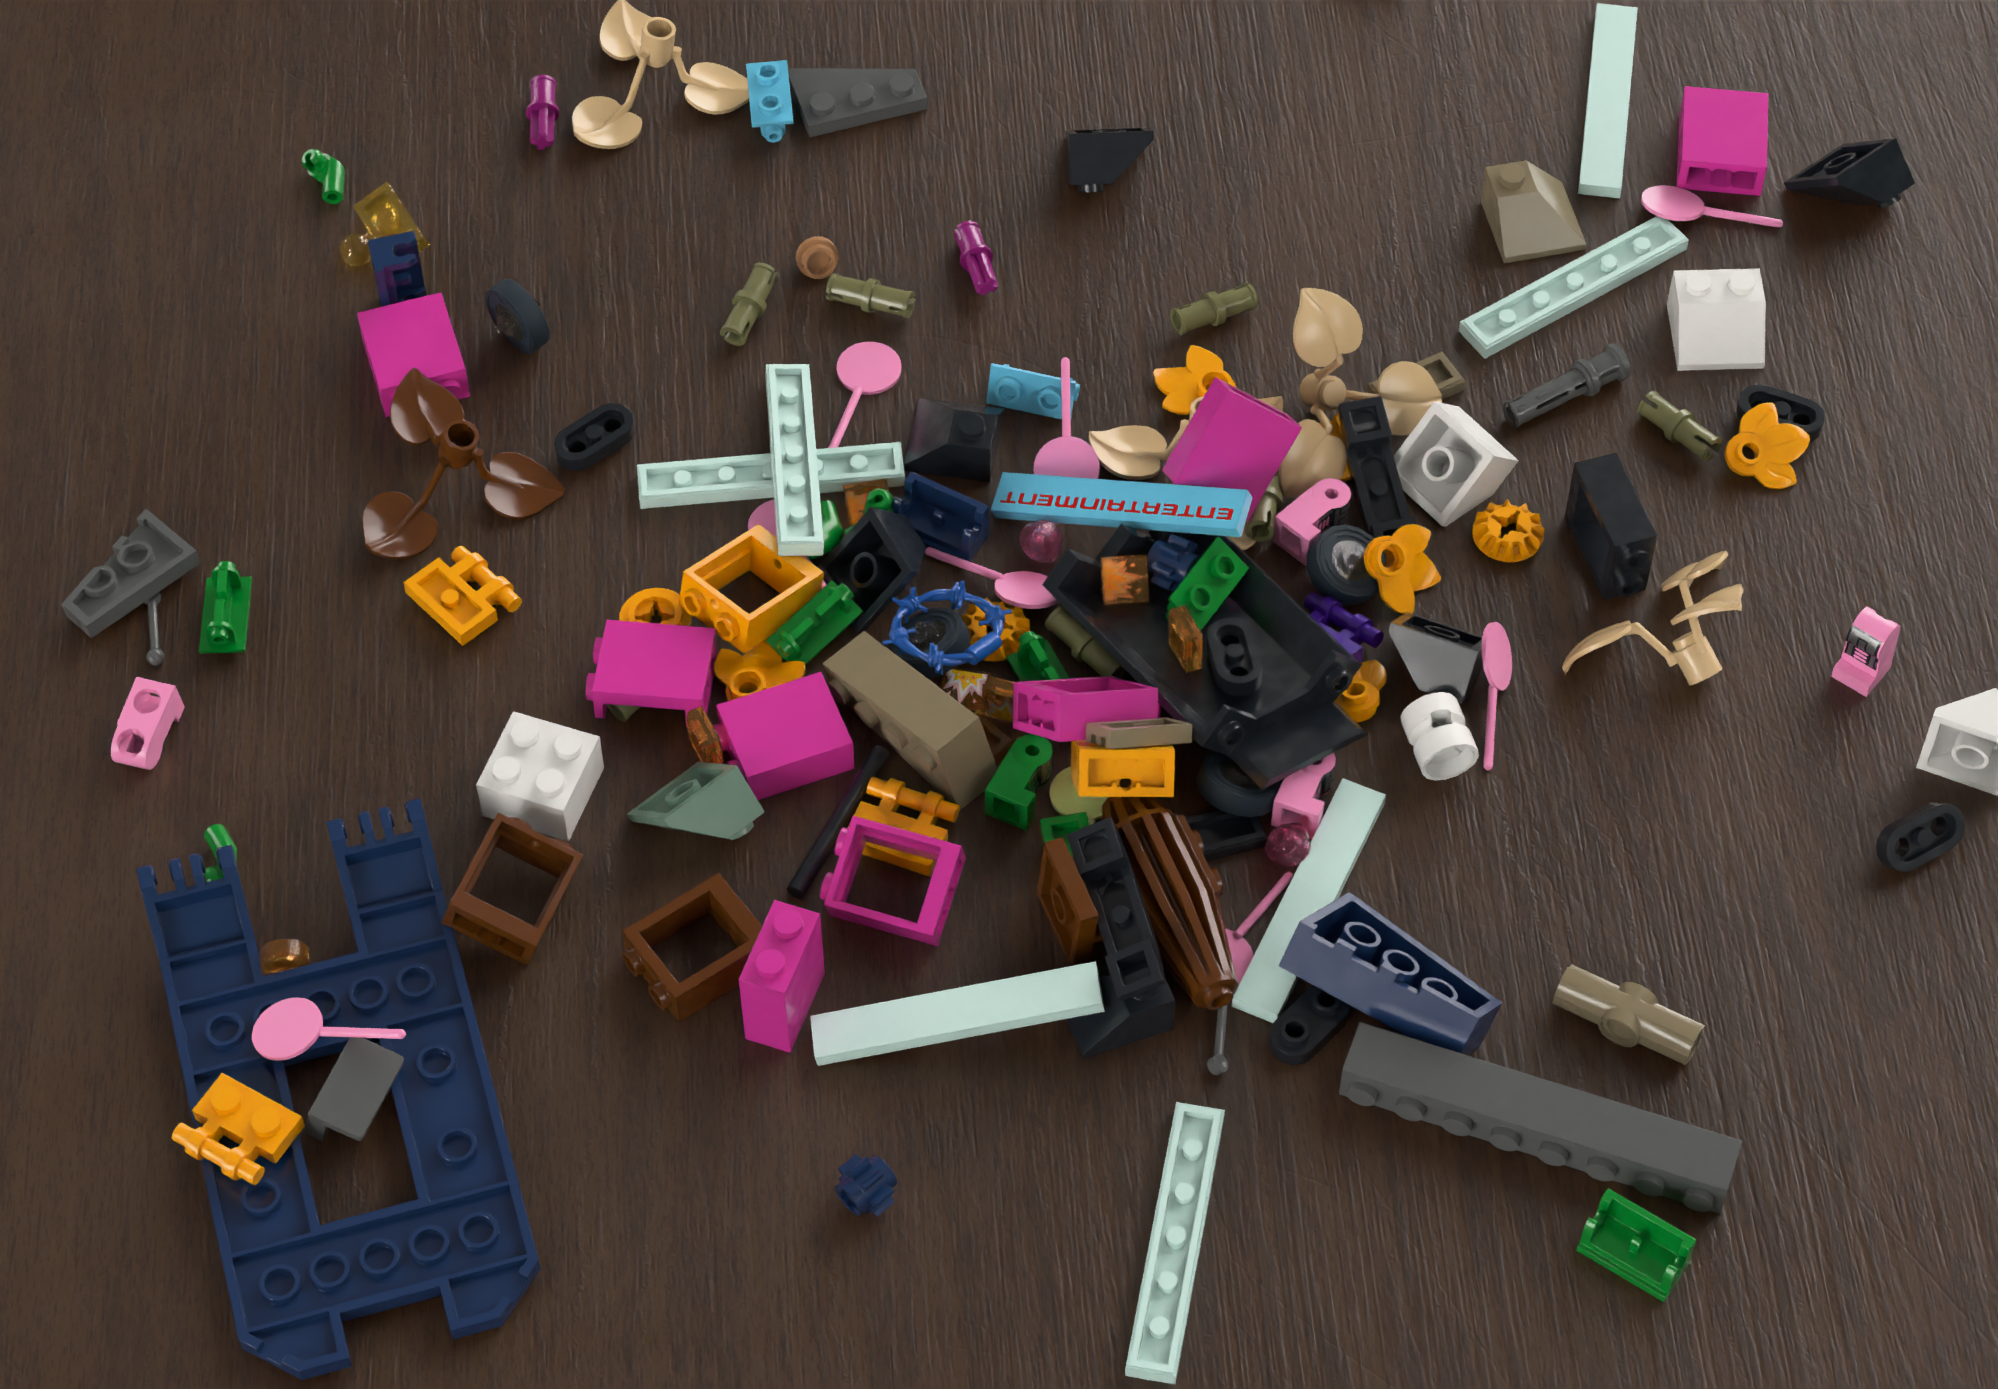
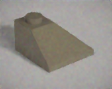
M1526 160L1485 167L1481 204L1504 263L1586 249L1585 239L1563 183Z

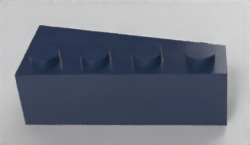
M1350 892L1299 921L1279 963V967L1407 1037L1465 1055H1469L1481 1046L1502 1005V1002Z

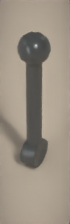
M160 592L144 602L148 605L150 650L147 652L146 659L153 666L160 665L165 658L163 651L159 647L157 604L161 601Z
M1228 1004L1218 1009L1214 1056L1210 1057L1207 1061L1208 1069L1213 1075H1220L1228 1070L1227 1059L1223 1056Z

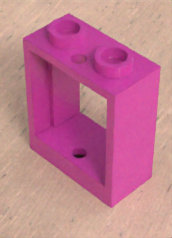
M1112 676L1014 682L1013 729L1058 742L1086 740V723L1159 718L1161 713V705L1158 703V688Z
M852 816L849 828L843 827L836 841L835 855H838L839 859L834 873L827 872L821 887L820 899L825 900L824 907L828 914L835 918L938 946L966 860L962 846ZM866 842L937 861L917 923L846 903Z

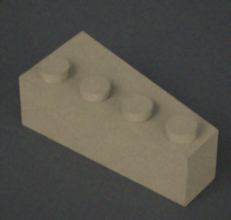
M865 631L822 663L830 681L827 683L833 699L842 706L846 704L859 716L864 724L876 732L940 794L944 795L946 800L960 805L961 810L985 791L997 771V766L980 718Z

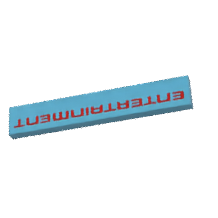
M1003 472L990 511L995 518L1116 528L1122 523L1141 530L1241 537L1252 502V496L1248 490Z

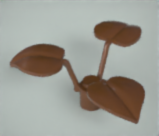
M412 368L403 378L394 394L390 410L391 425L398 437L407 444L418 446L431 440L434 445L439 446L438 455L440 459L416 505L406 494L394 491L380 493L369 501L362 517L365 547L371 553L388 559H406L427 550L436 538L438 523L432 515L422 510L427 505L447 467L460 469L468 466L472 460L475 461L480 477L488 481L484 488V498L487 504L496 513L510 519H526L538 514L561 499L565 489L558 479L545 467L533 459L515 452H502L494 455L490 461L488 471L482 458L484 451L476 448L479 441V432L471 422L464 420V411L459 400L446 388L428 379L418 369Z

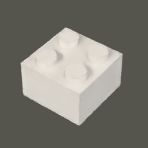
M513 711L476 784L482 816L495 819L499 812L507 817H517L527 822L533 830L539 833L569 841L604 769L600 736Z

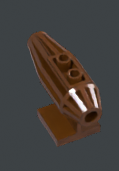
M1108 797L1102 805V820L1111 817L1119 832L1151 920L1163 965L1197 1007H1207L1209 1010H1216L1226 1006L1233 1000V994L1237 991L1239 984L1219 904V896L1223 894L1222 880L1217 869L1214 867L1210 868L1204 857V845L1199 832L1190 829L1184 814L1176 816L1154 797ZM1063 838L1044 842L1037 896L1069 965L1090 963L1094 943L1103 940L1098 925V912L1090 898L1086 884L1077 870L1074 857H1071Z

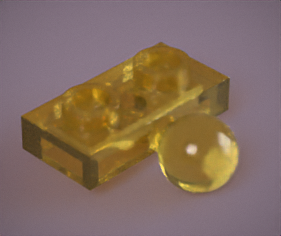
M386 182L353 206L369 231L365 234L353 233L346 236L340 245V254L347 264L361 266L371 260L367 240L415 231L419 253L430 246L395 190Z

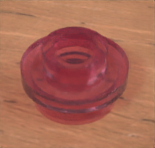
M1038 520L1028 523L1021 530L1019 541L1028 557L1040 563H1051L1061 553L1063 536L1053 523L1047 520Z
M1300 823L1279 825L1270 833L1265 845V853L1268 858L1283 867H1292L1299 864L1307 857L1311 849L1309 833Z

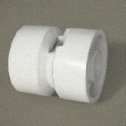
M1445 692L1431 693L1411 702L1403 710L1400 716L1401 724L1409 743L1414 746V755L1421 773L1427 779L1436 781L1456 777L1476 763L1479 757L1478 748L1470 730L1465 726V717L1457 698L1452 694Z

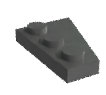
M788 68L790 90L809 138L928 109V97L916 69Z
M147 509L137 518L139 525L129 537L121 536L112 546L114 554L103 566L94 567L61 604L66 616L90 638L95 637L201 563L197 551Z

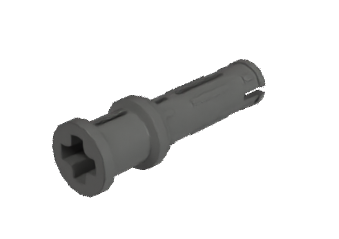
M1610 343L1603 348L1602 353L1588 360L1582 358L1576 360L1570 367L1569 372L1511 401H1506L1503 404L1505 417L1511 426L1518 428L1531 419L1553 410L1581 394L1583 396H1594L1600 391V387L1616 379L1624 381L1629 378L1631 374L1629 361L1624 351L1617 344Z

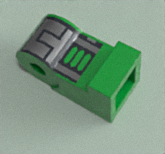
M1027 734L1019 737L1014 742L985 789L986 815L1025 831L1028 830L1035 818V791L1037 788L1046 785L1052 775L1053 750L1048 739L1034 734Z

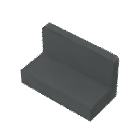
M350 1037L308 1112L305 1134L323 1142L331 1128L354 1140H363L404 1064V1057L367 1039Z

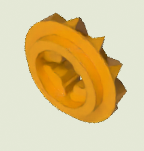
M1507 499L1502 505L1490 502L1486 510L1477 512L1472 528V536L1476 546L1488 557L1502 562H1519L1530 558L1540 549L1544 539L1545 528L1541 525L1540 514L1531 513L1526 503L1519 507L1511 505L1509 499ZM1510 523H1516V531L1512 530L1508 535L1505 534L1503 538H1500L1502 527H1507Z
M650 588L637 592L624 603L619 614V621L650 623L652 616H654V610H658L662 620L660 624L690 626L692 615L679 605L680 594L665 588Z
M986 597L985 600L994 606L999 605L1002 611L1011 609L1012 613L1004 615L1005 622L1000 636L1002 646L983 660L991 662L1007 660V655L1018 651L1020 645L1018 642L1019 637L1025 632L1030 631V620L1025 617L1022 608L1011 606L1004 601L991 602ZM969 604L967 612L960 617L970 632L971 646L987 635V626L989 625L979 626V621L986 620L985 613L976 605Z

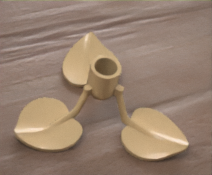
M618 0L604 18L600 30V45L603 51L614 59L626 61L637 56L640 59L627 99L622 106L616 100L604 96L589 97L576 106L572 116L574 136L587 145L602 149L621 148L636 140L641 133L642 119L636 114L629 112L635 100L646 65L659 68L665 66L671 59H674L681 81L688 84L684 91L687 102L702 112L714 115L732 112L749 102L748 80L728 67L710 62L694 64L690 69L689 75L681 58L682 49L674 46L675 25L666 18L650 17L638 11L626 0Z
M1301 289L1299 308L1293 327V342L1298 356L1312 366L1324 367L1323 369H1316L1314 373L1307 375L1302 380L1299 388L1302 402L1311 407V414L1317 416L1322 426L1311 419H1304L1298 423L1302 429L1279 467L1281 494L1287 498L1302 495L1306 490L1323 479L1332 478L1340 480L1345 472L1347 465L1346 447L1341 439L1330 435L1333 426L1323 412L1324 410L1333 411L1338 409V405L1344 403L1345 399L1362 400L1382 396L1391 432L1393 435L1402 436L1409 435L1434 401L1442 403V394L1431 375L1422 366L1413 362L1399 361L1387 367L1378 379L1379 395L1346 390L1345 384L1340 378L1329 375L1343 364L1342 354L1351 353L1360 346L1363 328L1359 314L1348 301L1335 293L1323 289Z
M1204 396L1195 399L1191 403L1189 420H1181L1180 429L1167 449L1165 438L1157 430L1137 425L1122 426L1106 431H1089V444L1095 450L1099 463L1110 473L1129 480L1152 478L1160 471V461H1167ZM1282 396L1259 399L1283 412ZM1247 520L1241 537L1228 536L1241 550L1250 548L1256 542L1253 540L1255 526L1253 535L1251 537L1247 536Z
M1727 551L1715 553L1699 562L1687 565L1661 584L1660 588L1663 592L1679 585L1686 609L1672 618L1670 622L1672 625L1688 619L1692 630L1672 642L1676 650L1671 652L1640 623H1631L1628 620L1596 631L1579 642L1570 651L1563 663L1562 669L1565 675L1576 659L1631 634H1638L1666 659L1669 667L1678 663L1689 685L1697 684L1721 671L1722 667L1706 636L1702 634L1698 617L1720 611H1741V597L1744 589L1741 584L1726 587L1693 604L1689 587L1694 578L1706 574L1713 569L1721 570L1728 557Z

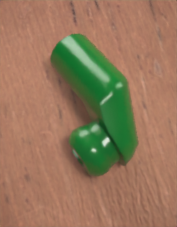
M214 824L208 827L204 833V838L217 863L215 866L205 868L206 873H204L206 882L224 878L223 871L220 869L217 860V848L232 845L237 862V847L227 829L221 824Z

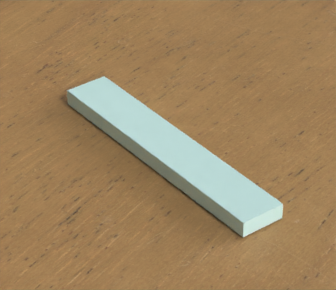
M1597 3L1578 194L1620 199L1638 7Z
M1656 216L1460 321L1459 332L1486 359L1687 250L1689 239L1668 219Z
M766 364L765 379L778 556H823L824 540L809 364Z
M901 442L816 449L820 493L904 486L905 474ZM771 453L637 465L640 509L774 497Z
M1342 778L1232 1000L1233 1008L1274 1023L1282 1014L1299 977L1279 967V963L1299 921L1339 898L1385 804L1386 794Z
M1095 961L812 1015L810 1019L814 1057L817 1065L821 1066L1105 1012L1099 971Z
M1176 1102L1125 1367V1376L1176 1384L1225 1110Z

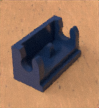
M415 231L367 240L381 307L427 296Z
M910 472L904 482L905 494L903 500L896 496L893 499L891 506L893 513L905 515L926 548L931 547L971 562L989 537V506L914 472Z

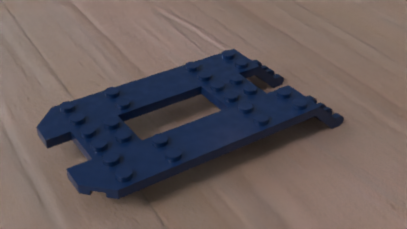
M420 798L406 801V804H404L408 822H411L413 831L394 835L393 827L395 825L391 809L387 806L378 808L385 838L379 840L375 839L369 811L359 813L357 817L361 833L365 835L366 843L347 847L346 838L348 837L344 821L340 818L326 821L358 952L265 976L232 845L217 848V860L220 869L223 871L224 878L210 882L205 880L204 873H206L202 855H199V853L189 855L195 885L190 887L186 885L180 857L171 859L168 866L172 881L175 882L176 890L158 894L157 885L159 884L154 866L147 865L136 868L160 962L194 1129L202 1127L204 1124L195 1120L192 1110L221 1073L295 1112L285 1066L343 1051L350 1037L319 1036L308 1050L294 1058L275 1061L261 1056L252 1042L253 1027L259 1016L267 1008L281 1000L298 997L312 1001L322 1014L323 1027L403 1029L406 1032V1036L403 1039H364L373 1043L380 1042L382 1047L404 1057V1064L391 1089L418 1200L320 1225L300 1133L276 1164L260 1155L258 1156L255 1163L264 1167L265 1172L260 1182L256 1185L242 1178L235 1181L221 1172L220 1166L206 1158L201 1160L241 1348L301 1380L352 1367L342 1322L441 1295L452 1339L502 1327L541 1269L452 927L442 924L447 904ZM224 1135L218 1141L230 1149L240 1145Z

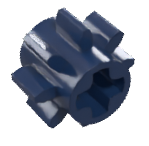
M1170 534L1168 542L1162 539L1157 540L1151 547L1146 559V569L1155 573L1151 583L1174 592L1201 556L1194 554L1198 545L1174 534Z
M855 1154L838 1168L842 1176L838 1178L840 1183L835 1186V1190L842 1203L853 1214L859 1216L863 1212L866 1214L872 1212L878 1217L895 1203L891 1195L895 1193L892 1188L897 1185V1178L887 1163L880 1157L873 1155L870 1159L866 1156L861 1159Z

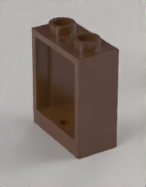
M498 812L452 897L442 924L452 927L454 930L528 966L584 855L575 851L568 842L559 838H549L533 830L524 820L517 817H507ZM495 847L559 878L534 926L470 895Z
M717 873L624 929L622 932L625 951L621 955L629 971L635 977L642 975L648 982V991L658 1008L662 1011L668 1008L677 1021L681 1022L739 986L740 975L761 931L762 925L723 877ZM710 912L738 948L681 983H678L651 948Z

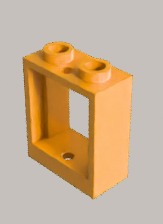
M758 524L683 571L679 605L709 628H715L716 633L723 640L731 643L742 653H746L769 638L821 591L824 572L803 556H778L777 537ZM747 571H751L780 593L750 614L718 591Z
M1086 740L1071 741V779L1078 796L1174 797L1175 749L1172 744L1109 749L1105 746L1096 745V743L1086 742ZM1130 779L1131 783L1128 787L1124 788L1120 786V780Z

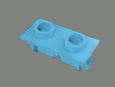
M787 60L746 64L752 127H760L761 134L767 141L772 143L778 142L786 132L785 124H794Z
M991 363L986 403L1062 420L1061 378L1012 368L1009 364L998 365ZM1070 378L1071 418L1073 402L1077 401L1080 391V384H1077L1072 378Z

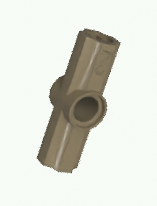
M1573 964L1567 967L1552 1003L1598 1024L1601 1033L1617 1045L1633 1047L1638 1043L1684 1065L1690 1062L1705 1028V1025L1659 1005L1656 996L1640 984L1624 982L1618 986Z

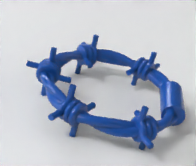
M960 581V587L959 582H955L951 589H937L921 596H915L916 588L912 587L911 595L904 599L892 598V601L900 605L892 621L889 632L890 639L882 641L883 645L892 643L898 647L899 655H902L904 651L910 656L920 658L927 662L930 668H936L935 673L943 675V665L956 666L966 662L976 665L1002 646L1000 636L1005 622L1004 615L1011 614L1012 610L1002 611L999 605L994 606L983 598L967 593L965 581ZM950 600L951 610H955V604H957V609H961L964 601L972 602L985 613L986 620L979 621V626L988 624L993 632L988 633L968 647L964 653L945 654L944 651L937 650L938 646L934 645V643H930V653H925L909 641L908 634L915 633L916 629L906 630L901 626V620L905 615V622H909V615H912L919 609L926 613L928 609L921 605L923 602Z

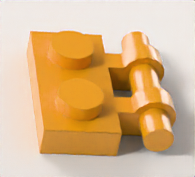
M458 546L451 554V559L456 563L455 565L449 567L438 557L403 583L406 594L464 646L498 621L497 612L492 607L493 605H502L508 612H514L521 606L522 599L513 592L514 586L505 577H497L488 569V562L479 553H471L464 546ZM476 581L481 588L475 591L466 582Z
M871 777L866 793L882 800L879 806L861 801L854 816L948 841V830L935 826L938 818L954 823L958 817L960 805L944 800V795L933 791L924 794L906 788L905 782L894 778L885 781ZM899 805L920 811L918 819L896 813ZM870 842L865 843L862 853L863 855L931 877L937 862Z
M221 1073L192 1110L195 1120L204 1125L193 1129L184 1123H180L172 1133V1140L184 1146L185 1153L197 1160L206 1158L220 1166L221 1172L235 1181L242 1178L256 1185L260 1182L265 1172L264 1167L255 1163L258 1156L260 1155L276 1164L305 1127L301 1115ZM224 1135L240 1145L230 1149L218 1141Z

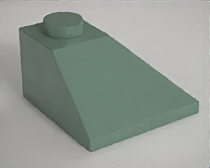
M698 761L628 812L627 816L631 822L735 840L747 834L754 827L752 821L765 811L737 765Z

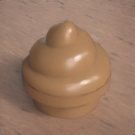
M822 236L806 239L799 245L796 251V263L799 270L810 278H826L834 271L838 264L839 255L835 245L829 239Z

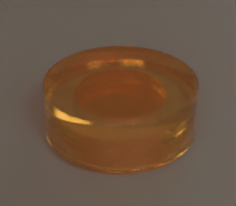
M295 939L273 940L263 945L260 950V966L267 975L309 965L308 946Z

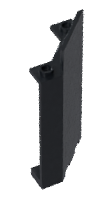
M1121 523L1095 559L1068 549L1042 584L1139 684L1158 688V703L1174 719L1192 724V738L1201 747L1229 756L1261 790L1368 735L1335 702L1338 696L1351 685L1353 676L1362 664L1228 536L1219 537L1249 569L1200 631L1202 635L1201 664L1196 656L1197 654L1192 650L1194 646L1193 640L1187 629L1188 626L1192 630V625L1189 622L1175 626L1167 620V605L1170 603L1168 598L1173 591H1168L1151 583L1155 573L1146 569V559L1153 544L1159 539L1168 542L1170 534L1181 536L1196 543L1198 546L1194 554L1199 556L1204 554L1218 535L1150 530L1146 534ZM1127 558L1122 567L1127 568L1125 572L1144 576L1127 584L1131 586L1126 589L1132 597L1116 596V599L1113 597V599L1105 600L1103 559H1112L1116 563ZM1224 618L1240 619L1246 622L1253 630L1262 662V683L1252 694L1245 696L1229 695L1219 689L1216 684L1207 651V631L1210 625L1217 620Z

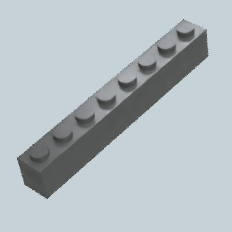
M1359 1022L1341 1074L1339 1095L1348 1097L1358 1105H1374L1395 1112L1401 1118L1409 1121L1422 1120L1441 1126L1453 1135H1470L1489 1141L1501 1150H1517L1536 1156L1544 1163L1552 1166L1565 1165L1584 1171L1592 1178L1600 1181L1613 1180L1635 1187L1637 1191L1647 1196H1664L1683 1202L1688 1208L1699 1212L1711 1211L1721 1214L1742 1144V1140L1361 1022Z

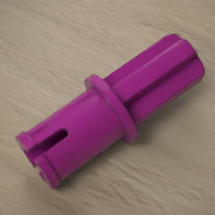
M537 75L531 79V101L526 108V116L530 121V143L536 145L538 150H545L546 146L554 144L555 121L559 117V108L555 104L557 84L555 79L549 75Z
M964 221L957 225L959 230L954 229L953 231L954 238L961 252L960 264L964 270L970 273L978 294L985 295L988 292H995L998 283L991 266L993 252L990 247L985 245L978 223Z

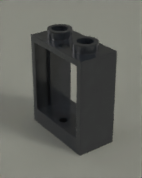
M1617 452L1574 463L1564 518L1603 599L1606 600L1618 596L1629 597L1637 594L1639 591L1646 590L1658 535Z

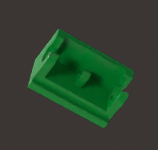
M1608 1188L1599 1202L1594 1218H1588L1576 1251L1665 1302L1689 1266L1696 1239Z

